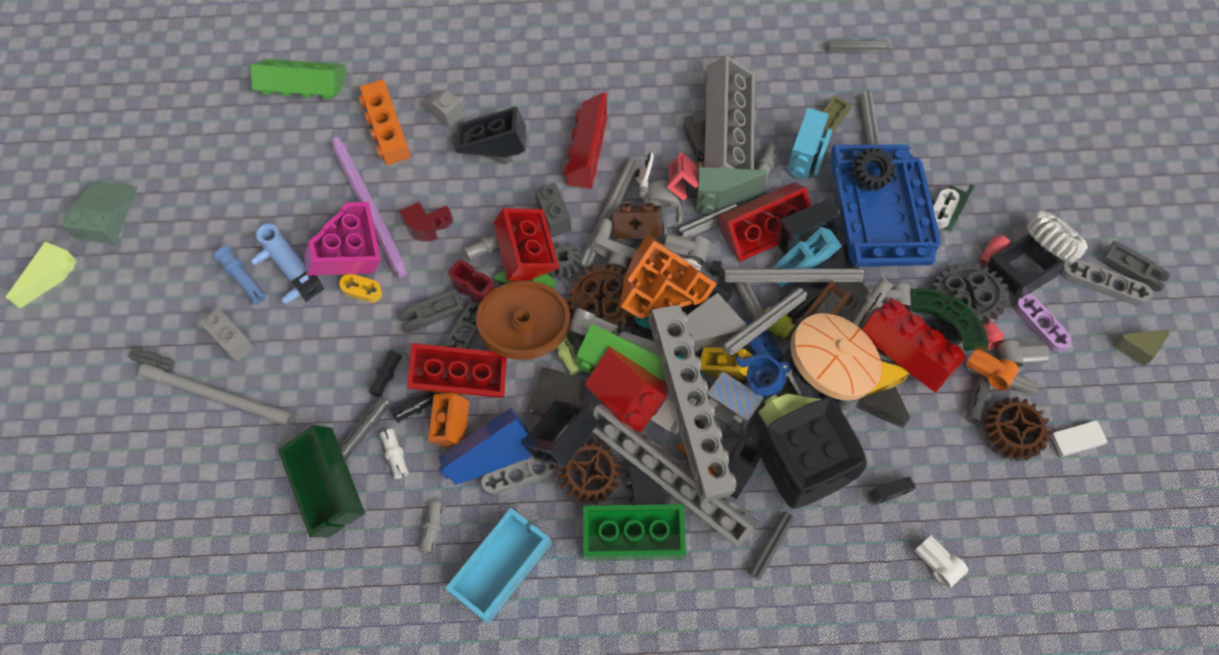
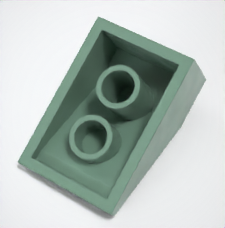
M699 167L696 213L709 215L732 204L738 206L761 197L767 170Z
M94 181L69 207L62 227L74 239L116 245L135 196L136 186Z

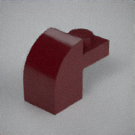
M420 202L399 211L409 233L420 241L437 240L436 231L446 229L450 224L454 223L451 211L447 205L428 215Z

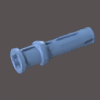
M223 246L215 251L213 254L214 261L219 262L223 266V271L226 275L234 278L251 299L254 305L260 304L256 296L263 302L266 299V295L243 269V262L235 258L232 254V249L229 246Z

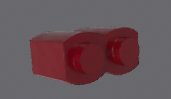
M457 260L448 271L453 287L459 293L469 295L473 302L481 303L495 289L490 277L476 272L465 261Z

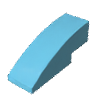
M820 227L806 242L799 241L771 269H815L838 251L842 245L830 229ZM777 282L780 288H784L789 284L793 283Z

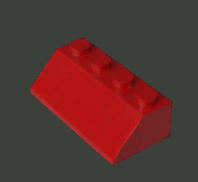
M603 92L583 101L581 110L576 112L575 122L578 124L577 128L572 130L571 140L574 142L573 146L568 148L567 158L570 160L569 164H565L563 176L567 177V186L593 189L608 119L607 93Z
M793 182L717 216L724 239L737 260L741 262L777 246L780 219L810 207L811 202L807 188Z
M411 343L407 389L504 398L507 358L493 351Z

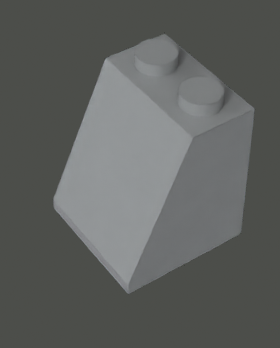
M718 293L687 315V330L694 339L693 350L695 357H701L703 347L723 348L726 341L748 326ZM673 331V336H678L677 333Z

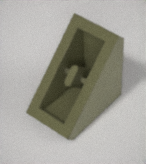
M1169 329L1122 334L1113 344L1116 349L1145 366L1156 356L1170 332Z

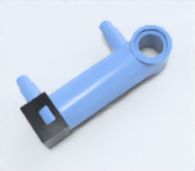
M264 224L257 230L256 237L264 250L256 254L250 261L253 265H256L270 256L295 288L281 298L284 304L298 296H301L307 302L324 290L316 275L307 276L305 263L275 225Z

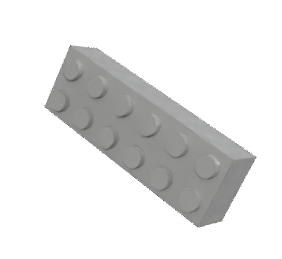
M727 55L707 66L704 167L754 170L755 73Z

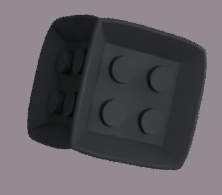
M831 398L817 400L778 418L762 430L758 440V446L764 449L761 455L763 463L782 498L791 509L809 505L842 489L856 480L867 466V459L860 441L841 409Z

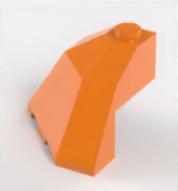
M647 234L635 252L626 272L620 307L638 318L649 317L653 309L680 305L681 307L691 304L698 305L705 302L717 283Z

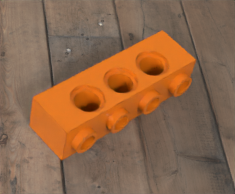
M384 79L360 86L362 95L358 97L362 108L367 107L368 111L364 112L368 125H373V128L370 129L373 141L378 140L379 145L375 146L379 158L384 157L386 165L411 158Z

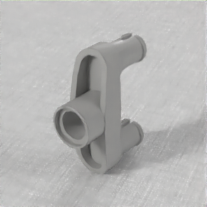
M602 219L597 234L593 237L591 247L596 253L609 259L607 263L608 269L611 264H614L616 270L622 267L625 273L637 249L610 240L613 222L608 219Z

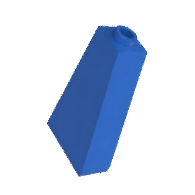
M510 408L439 456L441 464L439 470L445 479L450 478L455 485L531 458L532 456L521 444L530 431L513 409Z

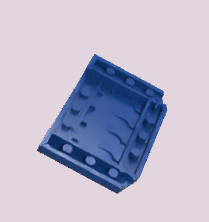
M908 144L834 145L831 150V168L849 260L854 267L927 266L935 262V255L940 246L941 238L923 163L919 158H914L909 152L911 148ZM876 147V150L882 148V153L885 151L889 152L887 157H893L894 159L891 164L896 163V168L893 169L896 173L892 181L877 191H867L868 187L864 190L861 189L862 184L856 185L855 182L858 179H852L851 176L854 174V172H851V167L854 166L852 165L853 161L864 150ZM868 162L866 165L867 172L873 177H878L880 175V168L876 163Z

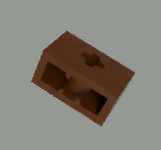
M631 203L620 204L612 213L615 239H645L647 234L652 238H659L663 233L661 206H654V203H644L641 206H632Z

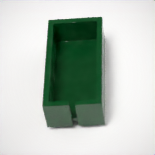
M312 425L278 449L309 537L329 538L345 527L344 524H350L365 514L331 427Z

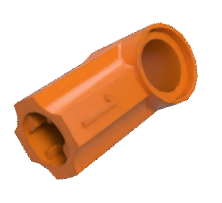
M981 349L974 350L966 363L968 367L987 377L989 384L1000 391L1007 390L1019 373V368L1013 361L1008 359L998 360Z

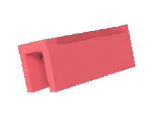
M681 152L667 167L669 170V185L667 188L684 201L687 198L685 180L695 188L699 185L698 165Z

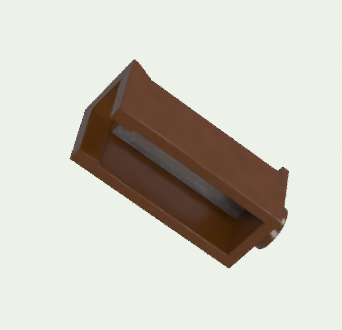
M831 280L797 325L799 326L804 319L815 314L824 313L837 316L845 304L852 298L851 294L845 292Z

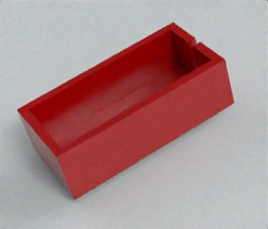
M893 298L874 312L862 329L878 349L934 393L946 383L968 357L960 347L950 343L939 331L933 330L924 323L921 317L912 314L901 302L895 301Z

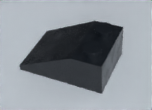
M515 106L459 123L457 125L455 151L462 154L505 158L526 152V124L518 107Z

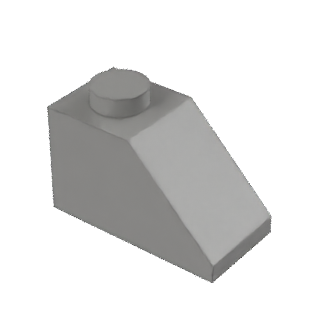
M435 90L421 102V106L449 129L465 117L462 102L448 90Z

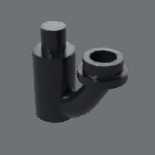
M714 260L710 266L709 273L713 277L718 275L722 285L717 283L708 297L711 298L718 293L728 303L733 294L732 283L725 282V271L721 267L722 262Z

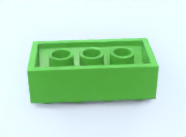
M263 59L251 64L252 90H260L261 94H273L274 91L280 92V95L283 96L300 93L301 97L321 95L323 99H333L334 96L341 93L346 64Z
M594 324L590 325L574 361V364L581 371L586 373L593 372L610 346L666 382L658 355Z

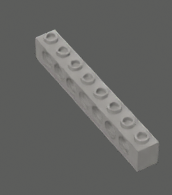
M680 305L653 309L648 320L700 502L729 497L735 492L736 479L734 474L729 471V456L727 450L723 449L721 444V429L715 424V409L707 397L708 386L706 380L701 377L700 359L698 356L695 357L693 350L694 339L687 330V315L685 312H682ZM668 330L675 331L678 336H671ZM674 352L681 353L684 359L677 358ZM681 375H687L691 382L684 381ZM687 398H694L698 405L690 404ZM694 420L701 421L704 424V429L698 428ZM701 444L709 445L711 452H705ZM708 467L715 468L718 472V477L710 475Z
M605 404L596 405L593 415L599 424L593 432L735 545L740 547L748 539L759 524L758 520L728 497L701 503L691 468L642 431L640 433L621 421Z

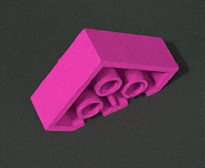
M347 202L337 215L333 216L323 226L322 230L308 242L304 254L307 276L371 274L376 272L381 258L369 202Z

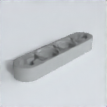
M1078 259L1074 263L1065 262L1060 271L1061 276L1067 281L1136 306H1143L1152 297L1153 292L1145 283ZM1070 267H1073V268H1074V272H1075V273H1072V272H1071V268H1070ZM1089 274L1098 275L1100 282H1093ZM1112 282L1120 283L1123 290H1115L1112 287ZM1137 291L1141 292L1142 298L1138 297L1139 293Z
M531 457L485 474L481 483L485 493L496 496L562 472L555 470L557 465H553L554 469L550 470L549 463L542 462L546 465V469L543 473L537 474L533 472L532 467L535 463L541 461L534 460ZM514 470H520L523 473V477L520 481L514 482L509 478L510 473ZM502 474H505V479L508 485L504 486V482L501 481L503 480L501 476ZM494 478L498 482L496 484L497 488L492 489L491 486H486L490 484V479Z

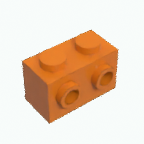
M455 393L434 394L428 441L443 448H452L466 438L470 401Z

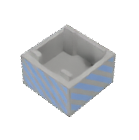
M725 372L720 374L707 393L708 400L712 402L715 409L714 417L729 426L732 433L736 435L740 433L743 436L759 414L758 411H760L764 397L754 394L750 388Z

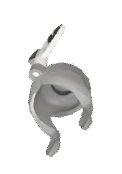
M650 152L645 160L643 170L638 169L635 175L636 181L640 184L639 195L642 197V204L654 203V206H661L662 212L674 207L676 209L675 221L677 224H680L682 208L678 196L667 188L669 181L657 180L648 185L647 180L654 159L653 153ZM664 221L663 233L660 235L662 241L665 240L668 234L667 226Z

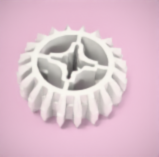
M1039 211L1029 220L1030 222L1026 225L1030 235L1041 246L1066 262L1074 263L1088 248L1086 241L1078 232L1049 212Z

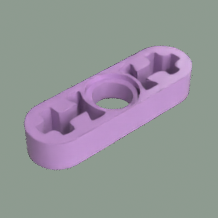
M1028 294L1016 302L1015 310L1018 315L1048 345L1050 350L1063 352L1071 344L1070 334L1035 296ZM1028 303L1031 305V307L1027 308L1023 306L1024 304L1026 305ZM1037 311L1038 313L1032 317L1031 315ZM1037 319H1045L1048 322L1049 327H1040L1037 323ZM1052 329H1054V332H1052L1050 335L1047 334ZM1061 338L1063 341L1062 343H1056L1055 339Z

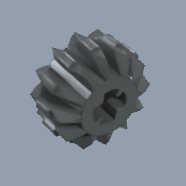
M567 241L564 246H560L557 242L555 253L559 268L550 272V275L552 277L558 275L560 281L563 279V276L570 280L571 274L578 275V268L582 267V261L580 260L582 254L580 251H577L575 245L569 247Z

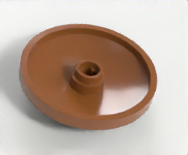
M532 281L511 282L494 289L482 300L476 314L477 331L485 346L500 356L517 360L534 359L552 352L564 341L569 331L570 312L564 298L553 288Z

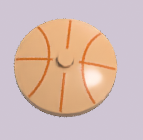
M822 313L807 317L795 329L791 338L793 361L801 375L818 391L835 399L851 401L865 397L876 387L882 372L880 356L871 339L858 326L840 316Z

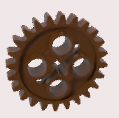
M605 263L602 264L601 269L593 265L592 272L586 268V275L584 277L580 274L577 275L580 279L579 282H571L575 288L568 289L569 294L572 296L566 298V301L571 304L568 306L571 313L570 318H573L577 307L586 311L595 308L593 313L596 314V317L601 319L603 311L604 317L602 319L617 325V330L620 332V325L622 323L626 326L629 325L626 320L627 318L634 319L633 314L620 307L626 273H624L622 267L616 270L614 264H611L609 269H607ZM597 286L594 292L588 293L590 288ZM619 286L616 291L610 292L612 287ZM613 307H618L615 313L609 314Z

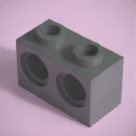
M556 182L536 188V202L539 209L544 210L551 238L572 231L571 218Z

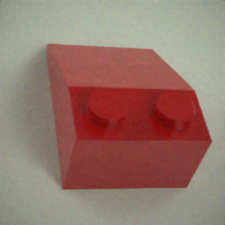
M610 346L584 384L621 421L640 433L662 404L669 391L665 381Z

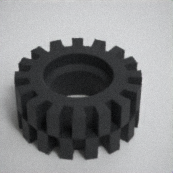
M872 147L858 155L852 163L854 166L851 167V172H854L851 175L852 179H858L855 184L861 183L862 186L860 188L863 190L868 187L867 191H877L891 182L896 173L893 170L896 168V163L891 164L894 159L893 157H887L889 152L885 151L882 153V148L876 150V147ZM868 162H874L880 168V175L878 177H873L867 172L866 165Z

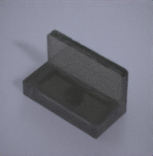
M689 115L684 117L683 130L697 163L699 161L704 162L706 120L695 123L693 116Z

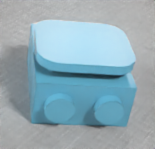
M807 108L792 149L787 169L788 174H792L797 178L808 179L810 170L815 166L813 175L818 176L833 129L829 128L826 136H824L828 113Z

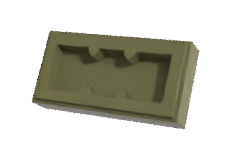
M833 95L822 111L829 114L824 129L825 136L829 128L833 129L831 136L834 134L852 107L851 103L836 95Z

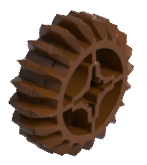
M1018 396L1012 400L1007 397L1002 402L997 401L994 407L988 409V415L983 420L987 424L983 426L982 430L988 432L984 439L992 440L989 448L996 446L998 448L997 455L1004 452L1006 459H1010L1013 456L1015 461H1020L1022 457L1025 461L1030 460L1032 456L1037 457L1041 451L1046 449V443L1050 441L1051 437L1048 433L1051 432V427L1046 426L1049 418H1042L1041 415L1044 413V410L1037 411L1035 409L1037 403H1033L1030 406L1028 405L1027 398L1020 402ZM1010 413L1008 421L1000 423L1001 415ZM1033 435L1032 443L1023 445L1025 437Z
M590 439L587 444L584 442L565 468L561 466L555 467L556 471L562 472V474L556 476V480H563L564 482L559 486V489L562 490L567 487L569 491L566 492L565 496L568 498L574 494L573 502L575 503L580 498H582L583 505L588 504L589 498L593 505L598 503V498L604 502L607 500L606 494L609 496L613 495L614 491L612 488L619 486L615 479H619L621 473L615 470L619 469L621 464L613 463L617 455L614 454L610 457L608 453L611 451V447L603 450V442L601 441L596 446L594 439ZM579 454H591L587 462L580 460L576 462L573 460ZM599 460L605 467L606 475L598 466ZM589 465H591V466H590V473H591L592 475H590V476L586 479V477H587V475H586L587 471H586L585 469H586ZM570 468L572 469V472L577 474L579 479L578 484H576L573 481L570 473ZM591 481L603 483V486L598 490H585Z

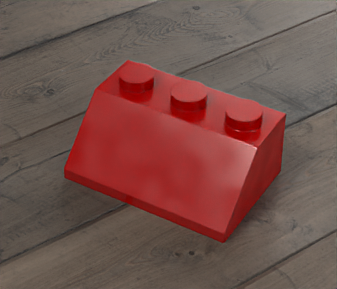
M502 208L494 220L493 226L507 280L529 281L557 270L559 264L544 210Z

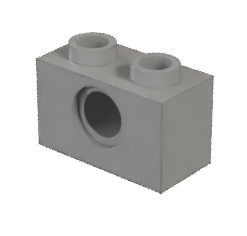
M218 307L199 321L204 329L235 362L239 361L254 348L247 337Z

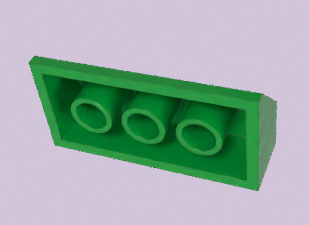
M684 504L583 506L584 561L685 560Z

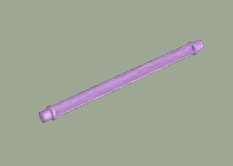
M339 137L333 138L331 140L333 150L359 202H369L375 234L393 271L397 273L399 278L405 277L408 274L405 269L406 265L345 144Z

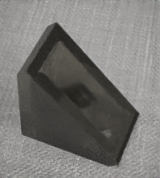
M896 387L865 396L858 408L902 429L910 418Z

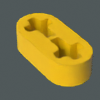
M346 274L339 282L340 288L346 296L365 302H377L383 294L381 286L377 281L355 274ZM352 282H354L356 287L350 286V288L348 289L346 285H350ZM372 288H375L376 292H371V294L368 295L366 290L371 291Z

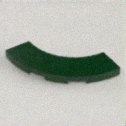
M911 289L913 313L933 314L949 322L959 333L964 351L989 349L987 335L980 319L963 301L941 293L938 290Z

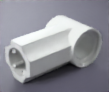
M932 535L914 550L934 570L935 578L948 589L953 587L968 572L965 563L956 555H950Z

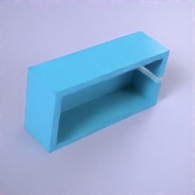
M510 508L445 589L457 601L489 625L552 545L551 539L533 524L530 526L528 520Z

